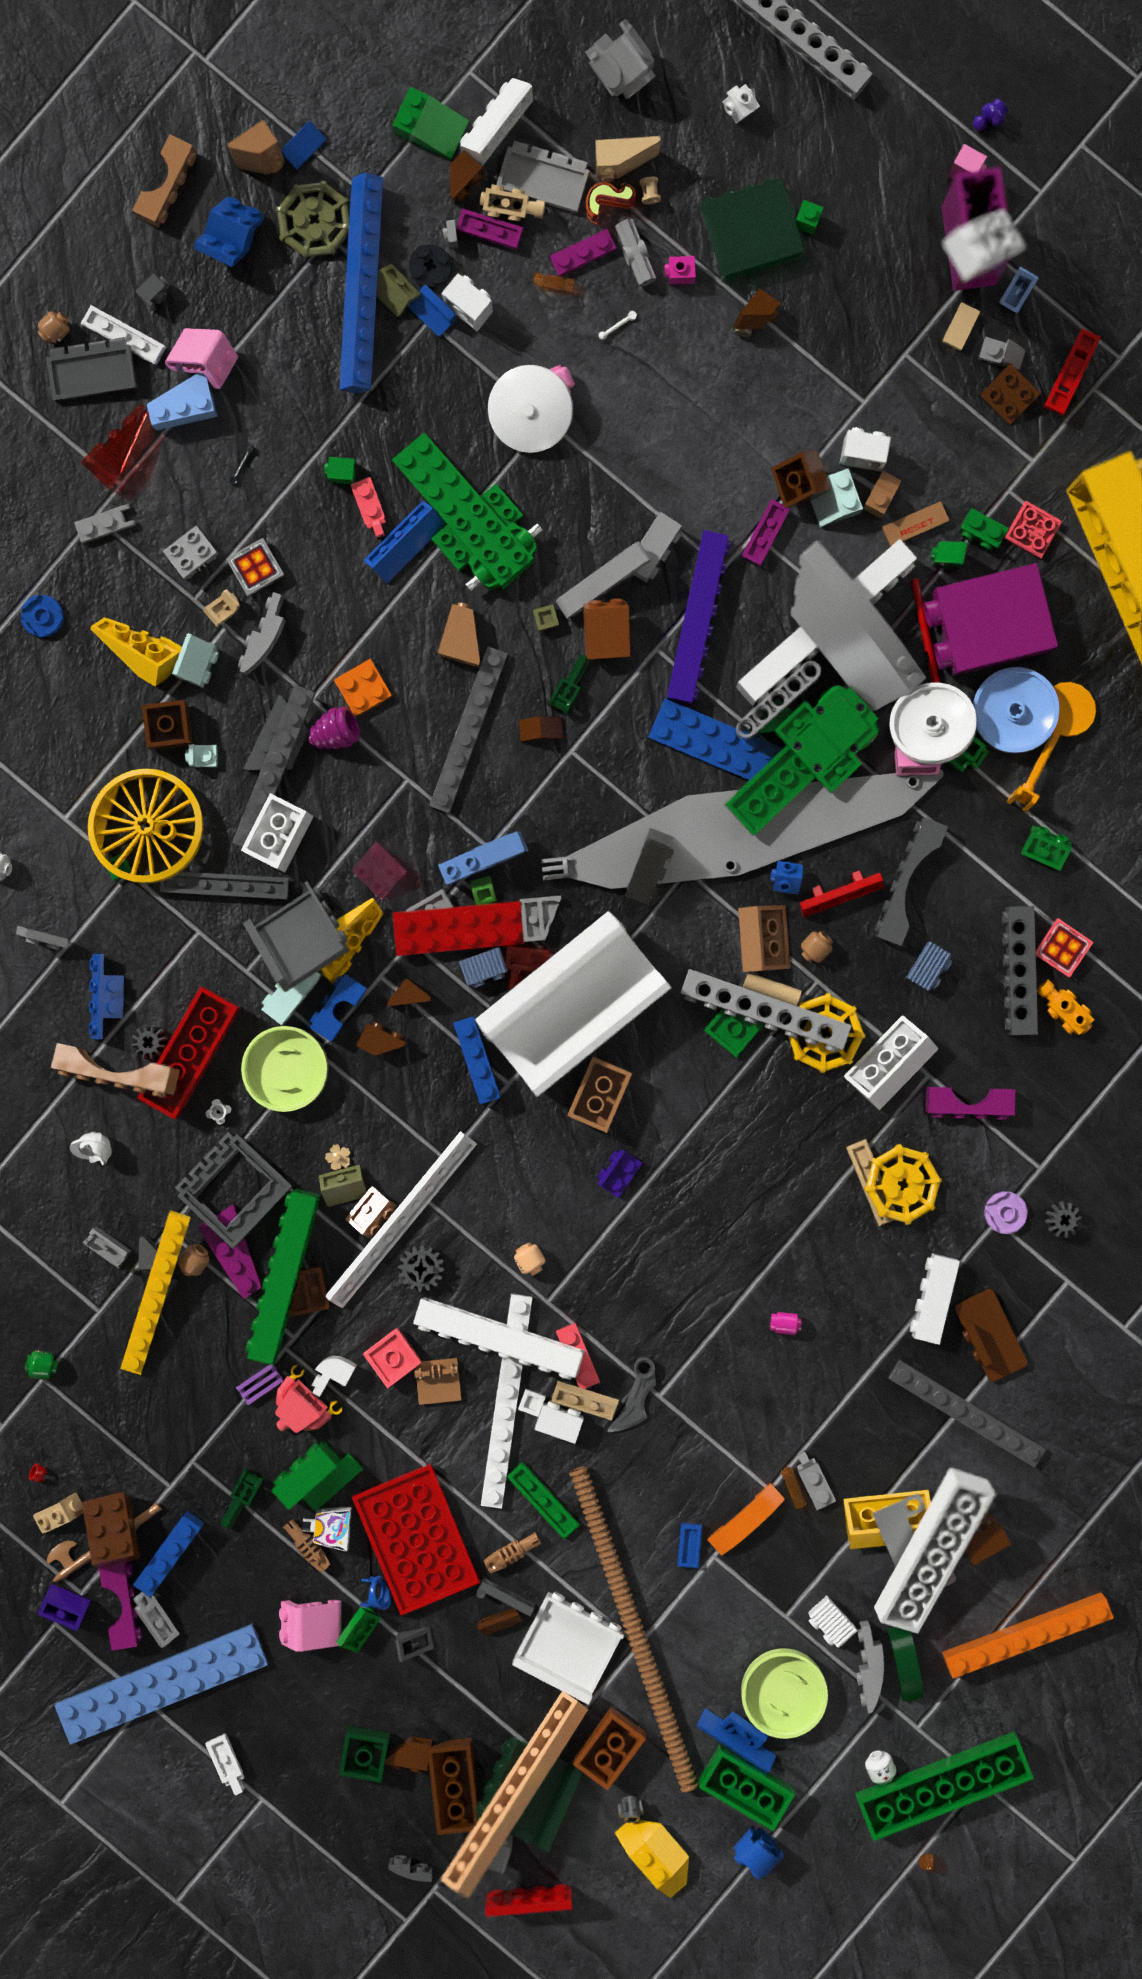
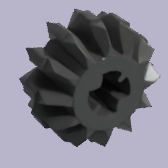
M148 1024L144 1025V1031L137 1028L136 1031L140 1036L133 1035L132 1039L137 1040V1043L131 1045L132 1048L139 1047L135 1054L140 1055L143 1052L142 1059L144 1060L149 1055L151 1060L156 1059V1054L161 1056L163 1052L160 1048L165 1049L167 1046L162 1044V1041L168 1040V1037H161L164 1030L160 1029L157 1031V1025H153L150 1030ZM146 1038H153V1039H154V1040L152 1041L153 1047H152V1046H146V1044H147V1042H148V1041L146 1040Z
M1063 1201L1059 1202V1208L1054 1204L1051 1205L1054 1212L1047 1211L1046 1214L1051 1216V1219L1045 1220V1223L1052 1224L1048 1230L1050 1232L1055 1230V1236L1057 1237L1062 1233L1064 1238H1068V1231L1075 1235L1074 1226L1081 1228V1225L1076 1223V1221L1082 1220V1216L1076 1215L1079 1209H1072L1073 1204L1070 1202L1066 1207ZM1062 1215L1067 1217L1065 1219L1066 1224L1060 1223Z

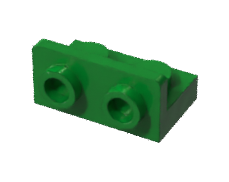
M971 508L958 532L962 534L961 536L964 539L980 543L982 549L988 552H996L1009 528Z
M1033 825L1021 854L1060 871L1072 849V842L1064 835H1055L1043 826L1036 827Z
M360 1607L336 1643L342 1648L358 1653L381 1617L372 1607Z

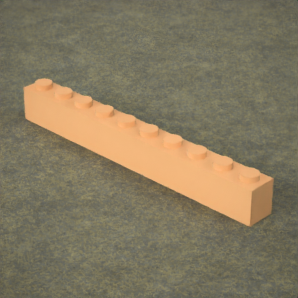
M563 1691L559 1695L441 1879L455 1891L467 1898L471 1895L587 1713L588 1709Z

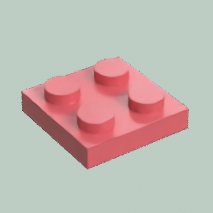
M398 1328L394 1329L363 1353L387 1388H390L423 1363Z

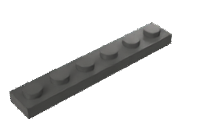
M180 872L172 878L161 881L160 892L288 899L289 878Z

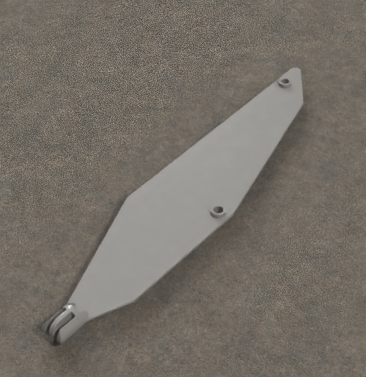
M940 769L939 774L896 776V773L847 778L832 793H829L819 781L810 782L755 836H752L724 805L739 790L688 795L567 857L541 859V864L563 862V865L542 867V872L564 871V874L543 876V880L572 878L615 889L741 875L903 815L943 777V771ZM910 778H913L916 781V784L914 786H911L909 784ZM727 862H732L734 864V868L732 870L727 869Z

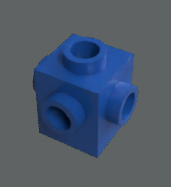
M778 861L776 869H772L770 881L774 882L773 891L798 895L802 881L803 865Z

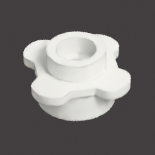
M215 1099L212 1101L210 1109L206 1111V1116L216 1120L217 1124H223L226 1115L231 1112V1107L229 1105L225 1106L220 1100Z

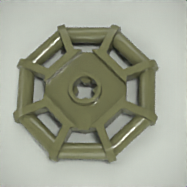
M324 180L319 183L293 185L291 192L281 205L276 207L275 211L278 214L280 241L288 244L305 259L311 256L336 254V250L349 235V198L342 196ZM319 192L318 197L305 199L303 196L304 193ZM325 193L338 203L332 206L324 200ZM299 197L301 202L294 211L288 210L295 199ZM340 209L342 213L343 224L337 223L335 212L339 211ZM316 215L319 216L318 220L320 221V223H314L313 225H311L310 217ZM286 216L293 218L294 229L288 231ZM336 229L341 230L331 243L329 238ZM295 235H299L306 241L305 246L300 244L293 237ZM316 241L325 242L327 245L310 248L311 244Z

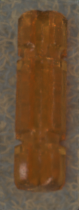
M538 272L534 274V285L542 286L543 284L545 287L559 290L564 288V291L569 292L574 290V279L566 278L565 280L563 277L549 274L544 276V273Z
M791 1467L781 1470L784 1480L786 1479L785 1483L790 1496L794 1499L792 1500L796 1509L806 1506L804 1497L801 1496L802 1492L796 1477H794V1472Z

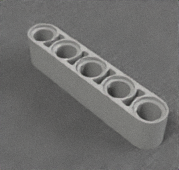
M636 542L559 597L556 603L565 617L570 619L583 610V604H589V601L599 599L649 563L651 558L641 543Z
M813 661L802 665L739 721L736 727L737 736L742 740H749L816 682L821 672L819 665ZM806 668H813L816 671V676L807 677L804 670ZM797 682L800 690L793 692L789 689L788 684ZM780 696L783 698L784 704L776 706L773 704L772 698ZM757 711H766L768 718L759 720L756 716ZM743 724H747L752 728V732L747 735L743 734L740 731V727Z

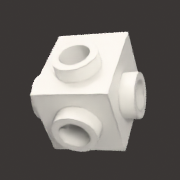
M746 84L741 88H738L737 85L727 92L728 97L722 101L726 112L732 116L736 124L760 107L755 99L754 92Z

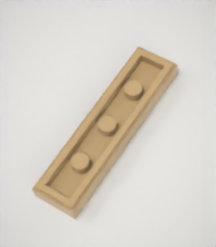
M866 1139L846 1147L863 1190L867 1185L872 1166L871 1161L874 1158ZM880 1171L875 1185H880L882 1179ZM881 1189L876 1190L884 1205V1203L887 1201L885 1199L886 1196L881 1191ZM864 1191L878 1226L893 1221L894 1219L877 1215V1209L867 1191ZM891 1204L889 1209L896 1211L894 1205Z

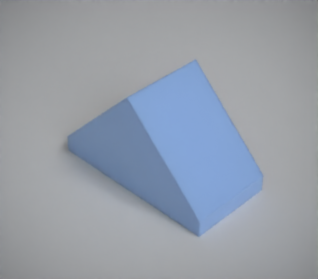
M1020 267L999 303L1018 313L1039 277Z

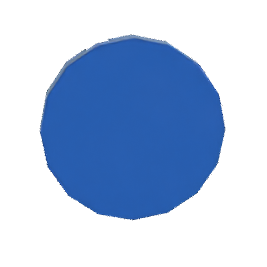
M35 595L29 598L22 606L21 623L25 630L33 636L40 638L50 637L62 627L64 620L63 609L52 597Z

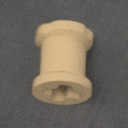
M645 177L640 180V186H642L643 204H655L661 200L657 190V177Z

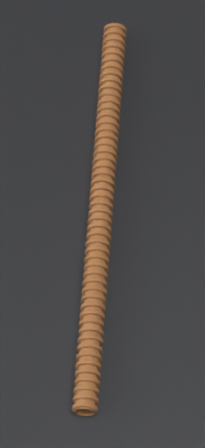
M584 1466L576 1468L569 1475L573 1477L571 1481L575 1483L574 1489H577L576 1495H579V1502H582L580 1506L584 1508L583 1514H586L587 1526L591 1528L589 1532L593 1534L591 1537L595 1540L594 1545L597 1546L598 1557L602 1559L600 1563L604 1565L603 1571H606L607 1583L610 1584V1590H613L611 1594L615 1596L614 1602L617 1603L618 1614L622 1616L620 1619L624 1622L623 1627L626 1628L627 1639L631 1641L629 1645L633 1647L631 1651L635 1653L636 1665L639 1666L638 1670L641 1672V1678H644L643 1684L646 1685L645 1690L648 1691L649 1702L653 1704L651 1707L655 1710L654 1715L657 1716L658 1727L662 1729L660 1733L664 1735L663 1741L666 1742L667 1753L670 1754L669 1758L673 1761L671 1764L675 1767L674 1772L677 1773L678 1784L682 1786L680 1790L685 1793L691 1792L699 1786V1783L696 1781V1775H693L695 1771L691 1769L692 1763L689 1762L690 1757L687 1756L686 1746L682 1743L684 1740L680 1737L681 1732L678 1731L677 1720L673 1718L675 1715L671 1712L672 1707L669 1706L668 1695L664 1693L666 1689L662 1687L663 1681H660L659 1669L656 1668V1662H653L655 1658L651 1655L652 1650L649 1649L648 1638L644 1636L646 1633L642 1630L641 1618H638L639 1613L635 1611L637 1607L633 1605L635 1601L631 1599L630 1587L627 1586L628 1582L624 1579L626 1577L625 1574H622L623 1568L620 1567L619 1556L615 1554L617 1550L613 1548L614 1543L611 1542L612 1537L609 1536L608 1525L604 1523L606 1519L602 1517L603 1511H600L599 1499L595 1497L597 1495L596 1492H593L595 1488L591 1486L590 1474L586 1472L588 1468Z

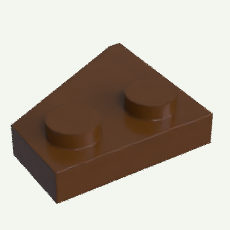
M322 1266L300 1271L292 1305L289 1310V1317L330 1309L329 1300L326 1298L327 1290Z

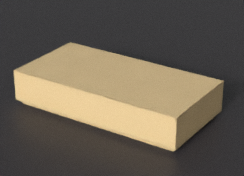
M961 302L942 343L961 352L980 311Z

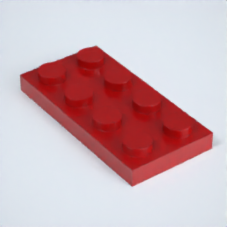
M558 1884L553 1888L536 1886L529 1890L514 1888L511 1891L505 1892L496 1889L487 1893L485 1904L486 1917L572 1909V1887L565 1884Z

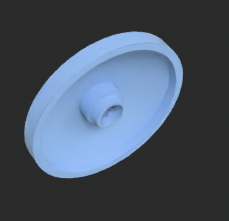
M1022 667L1002 669L989 676L979 687L973 701L977 721L976 729L979 735L990 746L1006 753H1024L1039 747L1050 737L1059 718V701L1053 686L1041 674Z

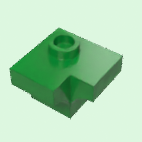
M974 737L969 747L961 755L948 761V763L959 771H964L968 765L977 769L989 751L985 748L986 745Z

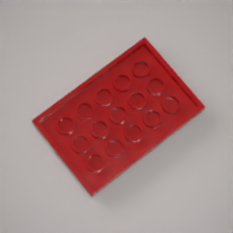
M431 1463L352 1496L400 1615L480 1583Z

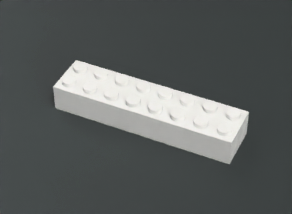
M953 1468L949 1469L874 1606L881 1623L914 1633L920 1631L995 1496L987 1479Z

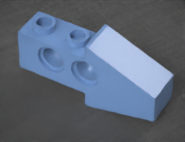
M516 831L476 847L438 866L446 885L525 853L528 851L521 832Z

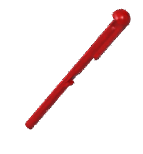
M914 579L910 582L924 644V653L928 652L931 682L941 683L930 630L924 613V602L919 579Z

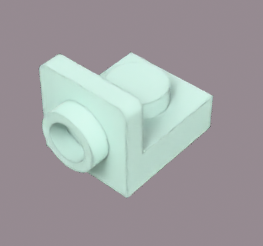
M189 744V749L185 751L186 762H189L191 767H218L217 745Z

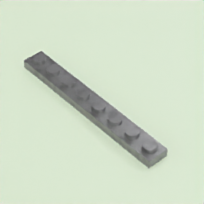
M489 646L487 647L431 799L430 807L450 814L508 653Z
M298 685L294 686L232 843L241 847L244 846L269 794L275 796L315 697V692Z
M898 1360L888 1377L893 1382L1034 1468L1046 1451L1045 1448L901 1360Z

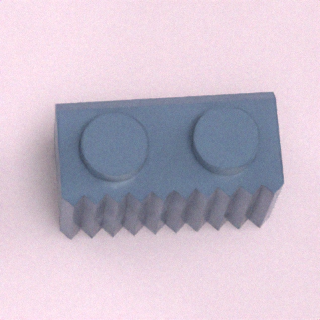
M927 942L906 979L926 991H930L931 988L935 990L941 981L938 977L942 970L946 972L952 963L950 960L952 955L932 942Z
M500 947L459 961L467 986L472 985L473 988L484 985V980L491 977L493 981L504 978V973L508 972Z

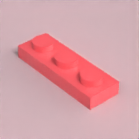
M576 1323L556 1330L561 1343L585 1350L578 1376L575 1377L579 1388L586 1389L600 1383Z

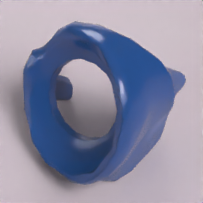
M371 1576L370 1579H362V1582L372 1583L370 1585L368 1601L362 1602L360 1605L365 1608L374 1607L380 1610L389 1608L392 1596L388 1583L381 1576ZM377 1584H380L381 1595L380 1598L377 1600L375 1596V1587L377 1586Z

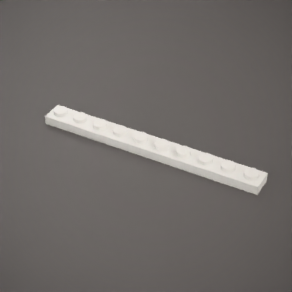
M459 1132L327 1293L326 1298L341 1308L346 1305L477 1145L474 1140L463 1132Z
M511 1294L507 1325L528 1331L532 1296ZM512 1356L511 1359L502 1357L481 1506L501 1509L523 1365L518 1362V1358Z

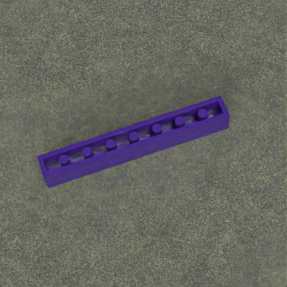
M703 530L667 694L668 700L690 705L692 700H697L699 688L696 687L697 679H702L704 667L700 666L702 658L706 659L709 646H705L706 637H711L713 625H709L710 618L716 615L718 605L714 604L715 596H720L722 584L718 582L720 575L724 576L727 563H724L723 559L724 554L729 555L731 542L727 541L729 535Z

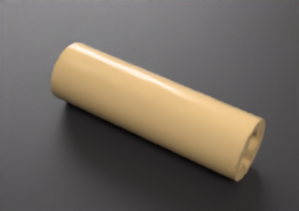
M748 972L743 988L797 1006L802 992L801 990Z

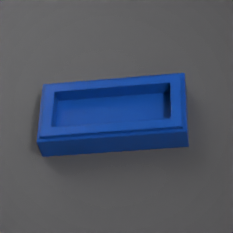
M681 1523L677 1567L699 1568L702 1524Z

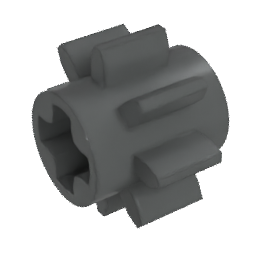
M635 1796L624 1797L621 1799L622 1804H617L619 1818H624L626 1823H635L640 1820V1815H644L642 1801H637Z

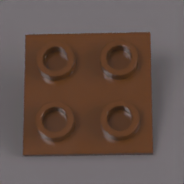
M1010 363L982 392L981 396L1011 425L1041 393Z

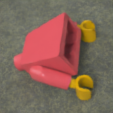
M297 1365L291 1368L290 1377L287 1376L277 1390L276 1404L278 1408L275 1413L280 1418L277 1422V1427L282 1432H286L289 1428L296 1433L302 1429L304 1431L320 1429L332 1418L333 1414H339L342 1411V1407L337 1411L332 1410V1406L338 1402L337 1400L332 1401L329 1405V1410L326 1411L328 1407L299 1380L295 1382L296 1378H300L304 1374V1369L300 1375L294 1374V1369Z

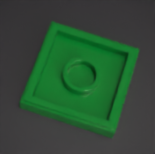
M739 1005V1008L741 1010L746 1011L741 1005ZM722 1008L704 1031L737 1058L764 1025L757 1021V1024L744 1020L745 1016L737 1014L736 1017L724 1013L725 1009Z

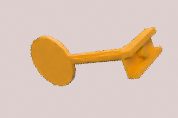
M1065 682L1053 686L1059 701L1057 725L1048 738L1027 782L1019 786L1007 800L1009 804L1014 800L1024 804L1022 808L1024 812L1030 809L1039 798V795L1033 793L1035 790L1034 786L1060 735L1065 737L1077 736L1085 732L1094 721L1096 714L1095 701L1090 692L1079 684Z

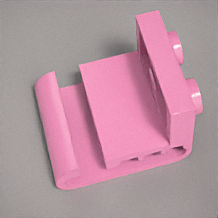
M185 328L166 359L165 364L176 372L184 364L183 369L185 372L204 373L213 388L221 389L239 356L221 331Z
M289 1600L281 1601V1608L279 1610L281 1630L279 1638L282 1645L294 1651L339 1646L336 1641L342 1634L341 1601L328 1600V1604H322L321 1602L296 1604Z

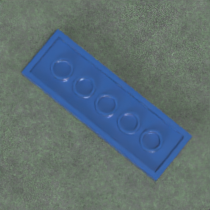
M666 698L648 736L651 740L748 781L782 750V747L756 736L749 740H742L737 736L736 728Z

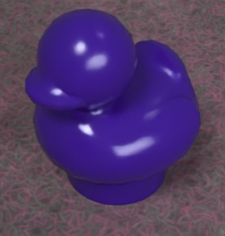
M995 99L993 103L985 104L981 110L982 116L974 117V129L983 131L986 129L988 122L996 127L1002 126L1005 122V114L1008 111L1007 106L999 99Z

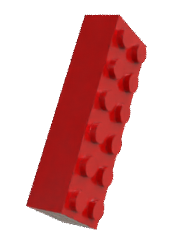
M200 986L157 1062V1065L180 1070L174 1095L166 1094L164 1098L152 1095V1090H146V1093L140 1092L137 1099L173 1119L179 1118L241 1007L210 989Z

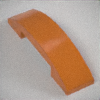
M769 1483L755 1496L752 1502L725 1526L722 1525L707 1540L722 1556L765 1521L785 1498L772 1483Z

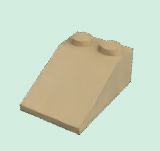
M660 136L596 140L597 180L612 182L614 179L624 176L658 156Z

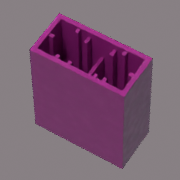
M1000 168L958 173L955 175L941 207L946 239L963 226L1001 210H1004L1006 213ZM948 253L953 291L996 285L1011 257L984 273L964 281Z
M1037 563L936 588L931 594L932 601L924 602L927 624L930 628L938 626L942 639L941 643L934 644L938 667L940 669L949 667L951 677L1050 653L1058 647Z

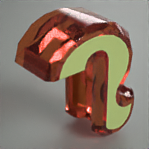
M596 183L590 188L586 197V214L589 220L597 225L601 204L630 209L636 201L634 187L627 183H621L620 190H617L611 183Z

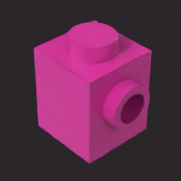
M695 256L669 257L668 264H665V277H669V284L695 283Z

